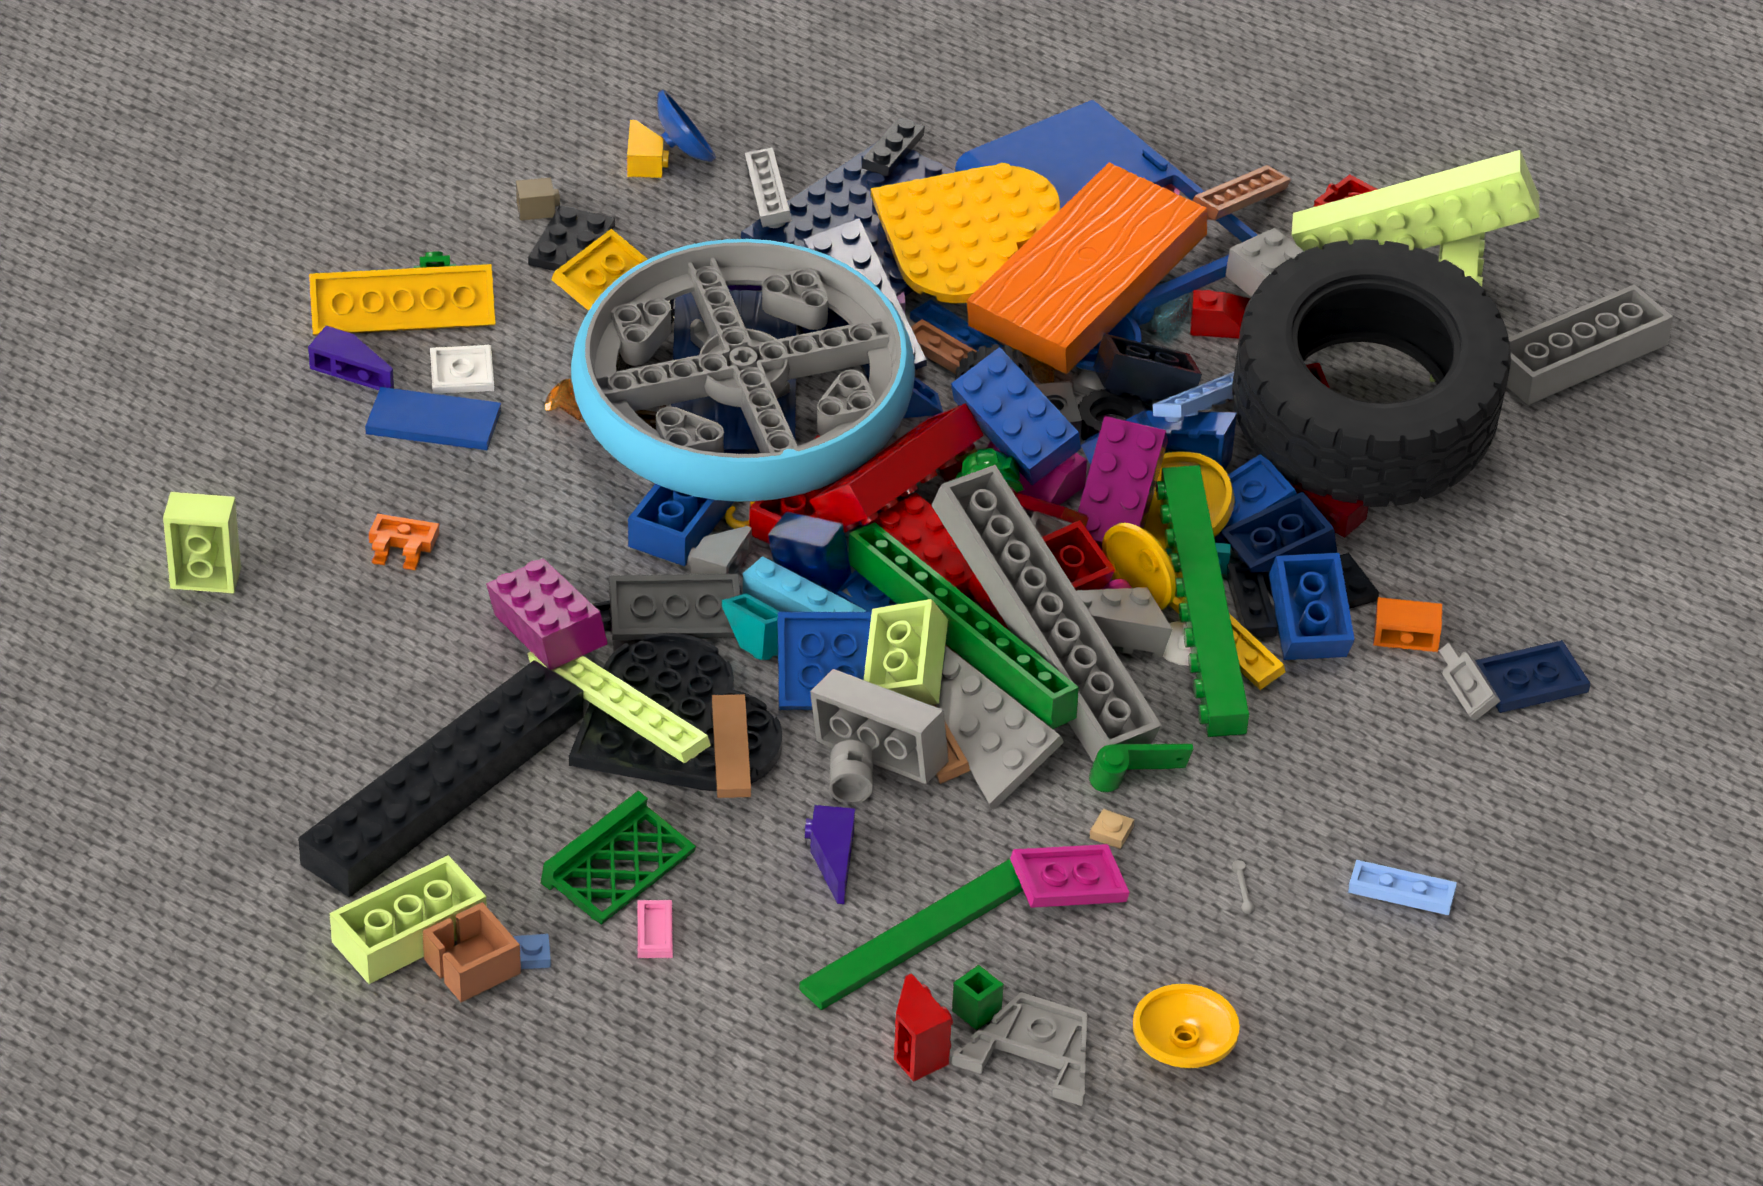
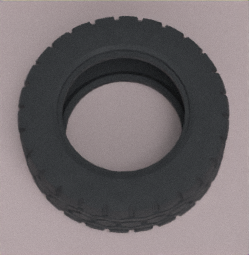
M1370 239L1354 240L1351 245L1347 240L1324 244L1322 250L1314 247L1297 254L1294 259L1290 258L1280 264L1262 281L1249 300L1241 322L1232 383L1234 411L1237 413V420L1251 448H1254L1257 456L1261 454L1276 467L1288 482L1294 485L1301 483L1302 489L1323 497L1329 494L1332 495V499L1343 502L1356 503L1357 500L1363 501L1364 507H1387L1391 501L1395 506L1418 502L1420 496L1424 499L1433 497L1444 492L1448 486L1452 487L1460 482L1483 459L1489 446L1492 444L1498 427L1511 365L1508 333L1496 304L1490 296H1486V292L1481 285L1471 276L1465 277L1464 271L1446 259L1441 262L1438 261V255L1417 247L1412 251L1409 250V245L1385 241L1384 245H1379L1378 240ZM1349 342L1376 343L1399 350L1418 361L1432 375L1437 386L1421 396L1402 402H1364L1346 397L1328 388L1310 372L1304 361L1317 351L1336 344Z

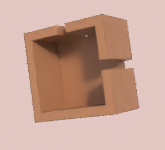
M483 902L456 914L458 945L454 946L453 921L450 918L422 931L424 960L440 979L444 977L445 985L460 1002L521 974L520 944Z

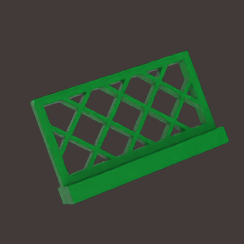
M637 791L544 862L540 884L549 890L555 887L587 915L602 925L695 851L696 846L647 806L648 798L640 791ZM644 820H647L656 828V833L637 832V826ZM617 841H633V851H614V844ZM638 842H657V853L638 852ZM662 843H675L682 850L678 853H662ZM594 859H609L610 870L591 869L590 862ZM614 860L633 861L634 871L615 870ZM639 861L658 862V869L654 872L639 871ZM571 877L586 878V888H573L566 881ZM591 878L610 879V889L591 888ZM615 879L634 880V887L631 890H615ZM591 898H611V905L602 912L592 904Z

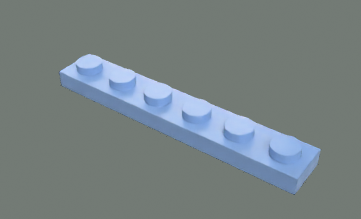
M1234 372L1154 403L1153 416L1165 417L1167 422H1179L1184 420V416L1198 415V410H1210L1212 405L1226 403V399H1233L1232 383Z

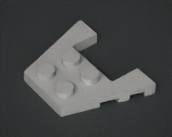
M1020 992L993 1016L991 1024L983 1031H976L970 1037V1042L965 1047H958L953 1052L951 1065L982 1074L993 1050L1005 1051L1061 1069L1052 1087V1097L1082 1106L1085 1096L1087 1012Z

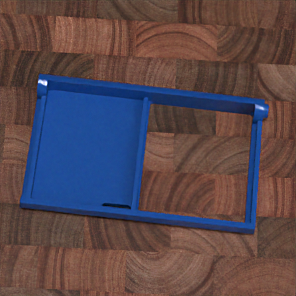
M1094 100L971 149L960 156L955 166V172L972 168L1007 163L1010 166L1034 171L1047 178L1055 187L1060 200V209L1109 162L1162 188L1172 184L1192 201L1195 195L1205 192ZM1232 213L1216 220L1241 242L1257 236L1253 230ZM1228 255L1154 287L1129 314L1136 320L1138 325L1146 324L1152 319L1156 307L1226 277Z

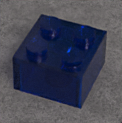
M785 512L768 534L773 562L834 594H837L852 574L843 524Z

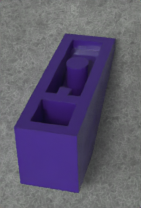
M325 326L308 346L310 369L379 390L380 387L394 389L393 368L354 334Z
M814 805L813 819L806 818L805 839H811L810 852L837 904H844L854 837L855 808Z

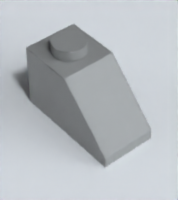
M744 526L703 537L697 548H692L688 556L687 564L691 566V574L737 573L752 550V528Z

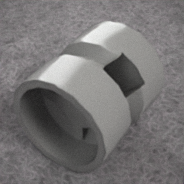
M858 740L841 741L830 751L829 791L832 797L840 802H863L872 793L873 751L867 744Z

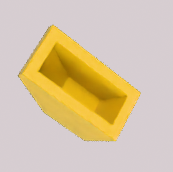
M630 120L627 177L662 178L663 168H669V150H664L663 138L637 120Z

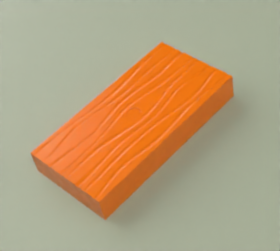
M1109 162L967 299L968 326L1058 371L1068 374L1102 340L1103 334H1108L1207 235V208Z

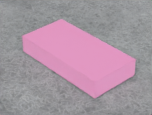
M638 900V958H673L672 900Z

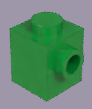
M977 965L953 983L952 1012L978 1030L991 1021L993 1016L1002 1009L1004 984L980 965Z

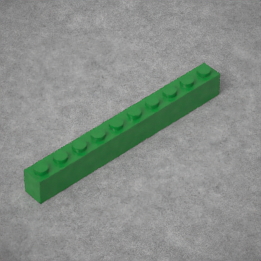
M1200 465L1162 468L1161 481H1156L1157 500L1163 501V505L1160 506L1161 523L1167 524L1168 529H1165L1166 548H1172L1173 554H1170L1169 558L1177 574L1175 596L1176 598L1181 597L1182 603H1179V618L1181 623L1186 622L1187 628H1184L1183 633L1185 648H1191V653L1188 655L1189 671L1196 674V679L1193 680L1194 697L1201 700V705H1198L1199 723L1205 724L1207 737L1247 734L1249 710Z
M871 523L849 533L848 564L896 604L932 599L948 619L945 644L981 674L1052 729L1077 718L1079 687L877 523Z

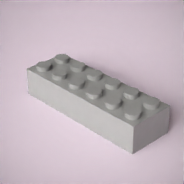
M1633 284L1509 337L1511 365L1506 387L1527 405L1535 403L1668 345L1673 316Z

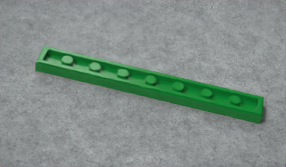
M1008 859L803 979L799 982V990L820 1010H823L1023 892L1024 890L1011 860Z

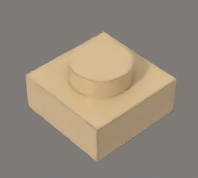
M1103 809L1090 830V839L1121 849L1134 827V819Z

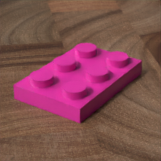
M1108 844L1013 849L1010 860L1031 908L1126 902L1130 892Z

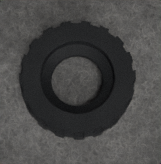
M1105 389L1090 392L1088 396L1085 395L1078 404L1082 419V440L1086 441L1089 437L1100 432L1102 423L1096 420L1097 416L1114 414L1128 419L1145 410L1143 409V403L1129 393L1123 392V395H1115Z

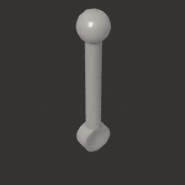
M1237 860L1232 863V870L1237 873L1243 903L1241 910L1245 914H1250L1254 911L1255 905L1249 899L1243 873L1246 864L1243 861Z

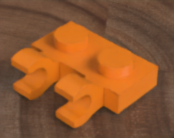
M377 514L369 531V543H373L372 551H375L372 563L385 565L389 556L390 546L404 548L403 556H406L403 568L416 570L421 551L431 553L439 536V523Z

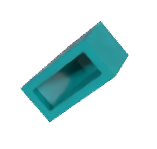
M747 593L722 600V608L740 648L753 654V657L759 660H769L772 656L778 655L777 614L780 611Z

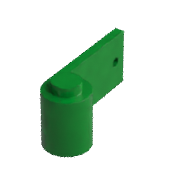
M1193 744L1105 745L1096 755L1089 773V781L1094 789L1100 792H1112L1119 788L1127 770L1186 768L1194 750Z

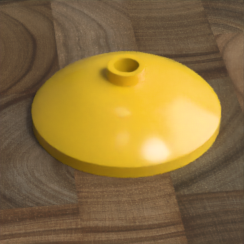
M1118 523L1108 529L1103 537L1102 551L1116 569L1112 580L1125 579L1132 588L1148 587L1161 610L1169 606L1176 593V575L1173 564L1163 546L1148 531L1130 523Z
M1172 984L1160 987L1143 997L1134 1011L1133 1033L1136 1041L1148 1055L1167 1065L1180 1068H1199L1214 1064L1225 1058L1238 1041L1240 1025L1235 1009L1223 996L1202 986Z

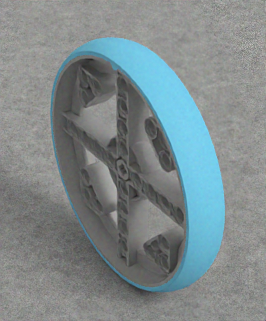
M725 239L691 244L664 252L633 267L614 281L591 306L577 334L571 362V379L581 415L594 437L621 464L637 475L676 492L695 497L736 502L774 500L804 494L832 484L861 467L873 458L896 432L907 411L915 377L914 355L909 334L895 307L875 284L860 272L829 255L794 244L758 239ZM727 286H762V309L765 313L807 329L818 330L826 326L828 322V308L845 319L849 325L776 339L765 332L745 328ZM691 292L711 337L703 345L700 354L616 372L619 352L622 359L629 365L637 366L649 361L671 333V304L668 301ZM869 364V381H867L862 372L857 370H846L838 375L817 404V432L820 437L797 446L776 398L783 391L787 380ZM710 396L722 404L741 407L760 453H724L723 427L717 422L672 406L661 408L656 414V430L643 421L634 411Z

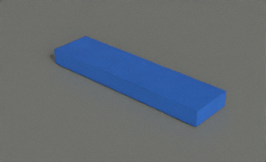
M932 299L910 312V319L915 323L923 319L976 351H979V347L985 346L990 348L993 344H998L1000 348L1004 347V345L988 335L969 327L968 322Z

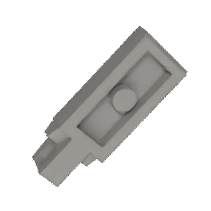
M1449 642L1439 650L1448 664L1441 673L1473 720H1478L1501 701L1471 655L1466 651L1460 654Z

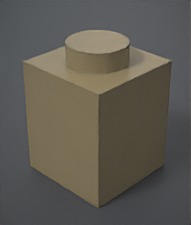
M551 177L516 181V203L520 220L552 218L554 216L555 207L560 206V195L558 189H553Z

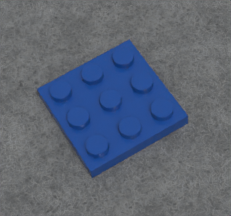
M778 612V710H812L810 691L832 669L864 680L872 612Z

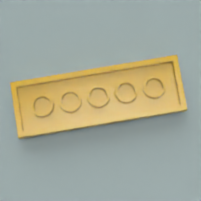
M492 264L309 274L313 335H318L325 326L349 333L495 325Z

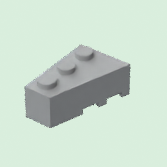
M1148 587L1076 591L1110 645L1122 647L1123 653L1132 654L1133 650L1137 649L1152 652L1153 658L1163 657L1172 628Z

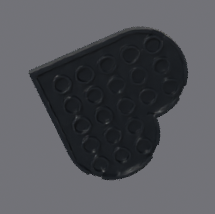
M658 633L645 635L644 641L631 646L625 643L608 658L603 669L708 735L711 746L699 753L695 758L683 763L594 704L589 703L569 754V766L699 790L717 791L712 695L745 694L751 784L764 777L776 765L782 750V728L778 718L773 717L767 710V705L747 693L733 690L734 675L731 664L719 655L718 648L694 636L680 633Z

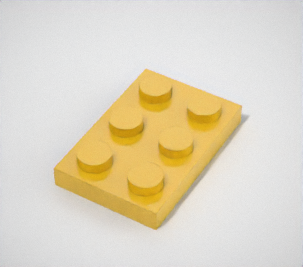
M610 229L553 273L551 280L589 311L594 302L614 281L648 259L614 230Z

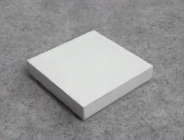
M491 345L430 348L433 394L494 391Z

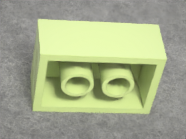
M170 492L163 516L170 589L234 593L241 570L235 497Z
M932 599L872 609L864 672L865 681L929 705L939 704L948 619Z

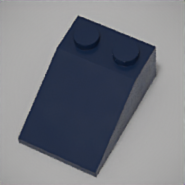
M1303 491L1228 526L1220 532L1223 539L1228 544H1231L1232 550L1251 573L1270 571L1276 556L1337 553L1333 526Z

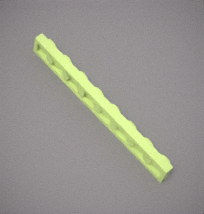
M531 651L527 653L530 663L535 660L545 666ZM584 656L551 670L582 689L584 699L683 763L695 758L699 753L711 746L708 735Z

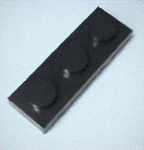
M898 118L864 156L862 168L888 177L924 136L925 126L914 123L910 119Z
M1244 563L1227 564L1226 573L1241 625L1255 638L1277 636L1278 625L1262 572L1251 573Z

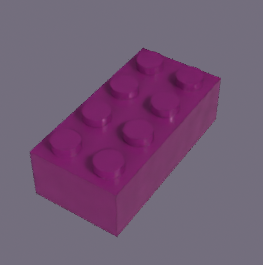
M1104 416L1078 512L1088 515L1089 519L1086 529L1101 550L1105 533L1118 523H1130L1144 529L1168 443L1166 430Z
M544 558L531 561L520 569L511 573L501 574L497 579L486 583L495 616L548 669L557 668L608 644L600 611Z

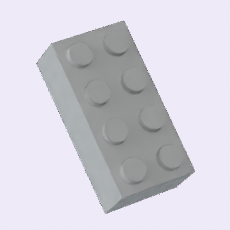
M1273 228L1229 249L1226 277L1252 297L1262 281L1275 268L1290 258L1294 259L1303 250L1276 228Z
M832 669L810 691L816 741L830 748L845 740L864 742L873 751L874 765L927 784L949 761L944 710Z

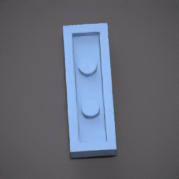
M1356 860L1349 882L1348 893L1449 915L1457 882Z

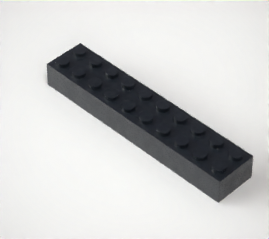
M533 660L298 837L300 865L350 898L584 718L583 690Z

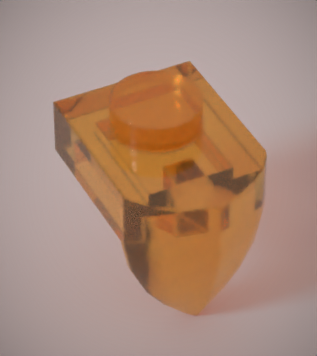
M564 379L560 381L548 394L544 403V409L552 411L560 407L578 421L585 422L576 402L572 380Z

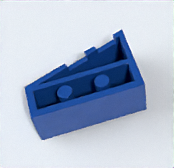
M1146 411L1153 427L1166 430L1168 443L1165 453H1199L1215 460L1226 470L1232 459L1237 413L1198 412V415L1184 416L1183 421L1167 422L1165 417L1153 416V411Z

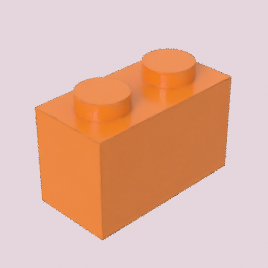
M1378 597L1373 646L1438 652L1442 627V604Z

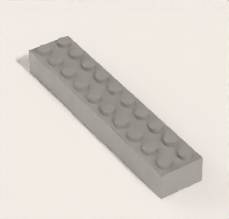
M993 465L941 484L931 506L1011 633L1079 687L1077 718L1068 723L1093 763L1098 751L1105 745L1152 744L1162 726L997 466Z

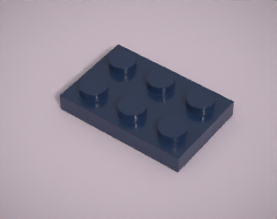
M1563 640L1475 660L1501 700L1495 705L1499 713L1588 693L1590 689V681Z

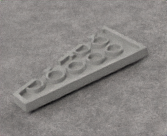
M945 646L939 704H936V706L944 710V720L966 757L969 769L993 810L1052 755L1064 741L1052 728Z

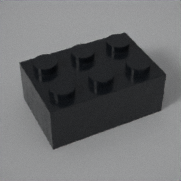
M1105 333L1103 334L1093 365L1106 391L1115 395H1123V392L1133 394L1135 398L1144 402H1151L1152 399L1162 401L1197 387L1202 376L1193 358L1188 353Z

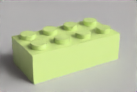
M447 855L331 912L332 943L367 983L371 984L424 957L423 930L450 918L453 921L454 942L457 941L456 914L481 902L487 907L486 895Z

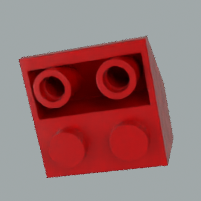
M911 973L905 977L896 1010L894 1060L914 1082L949 1065L953 1019L949 1010L945 1006L941 1007L932 997L930 989L925 984H921Z

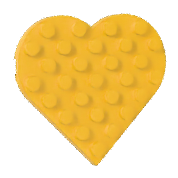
M1007 163L871 188L873 204L904 281L920 295L925 292L937 296V301L946 303H967V299L1060 210L1058 193L1047 178L1029 169L1010 166Z

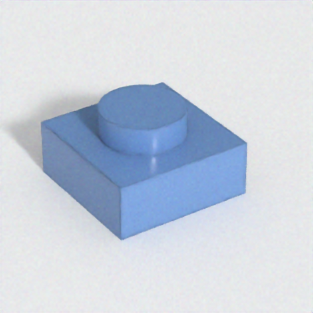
M548 934L513 936L520 944L521 969L551 967Z

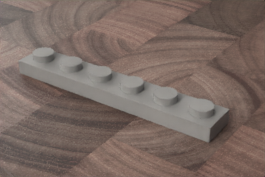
M773 147L745 153L762 227L778 228L785 225L786 222H791L790 210Z

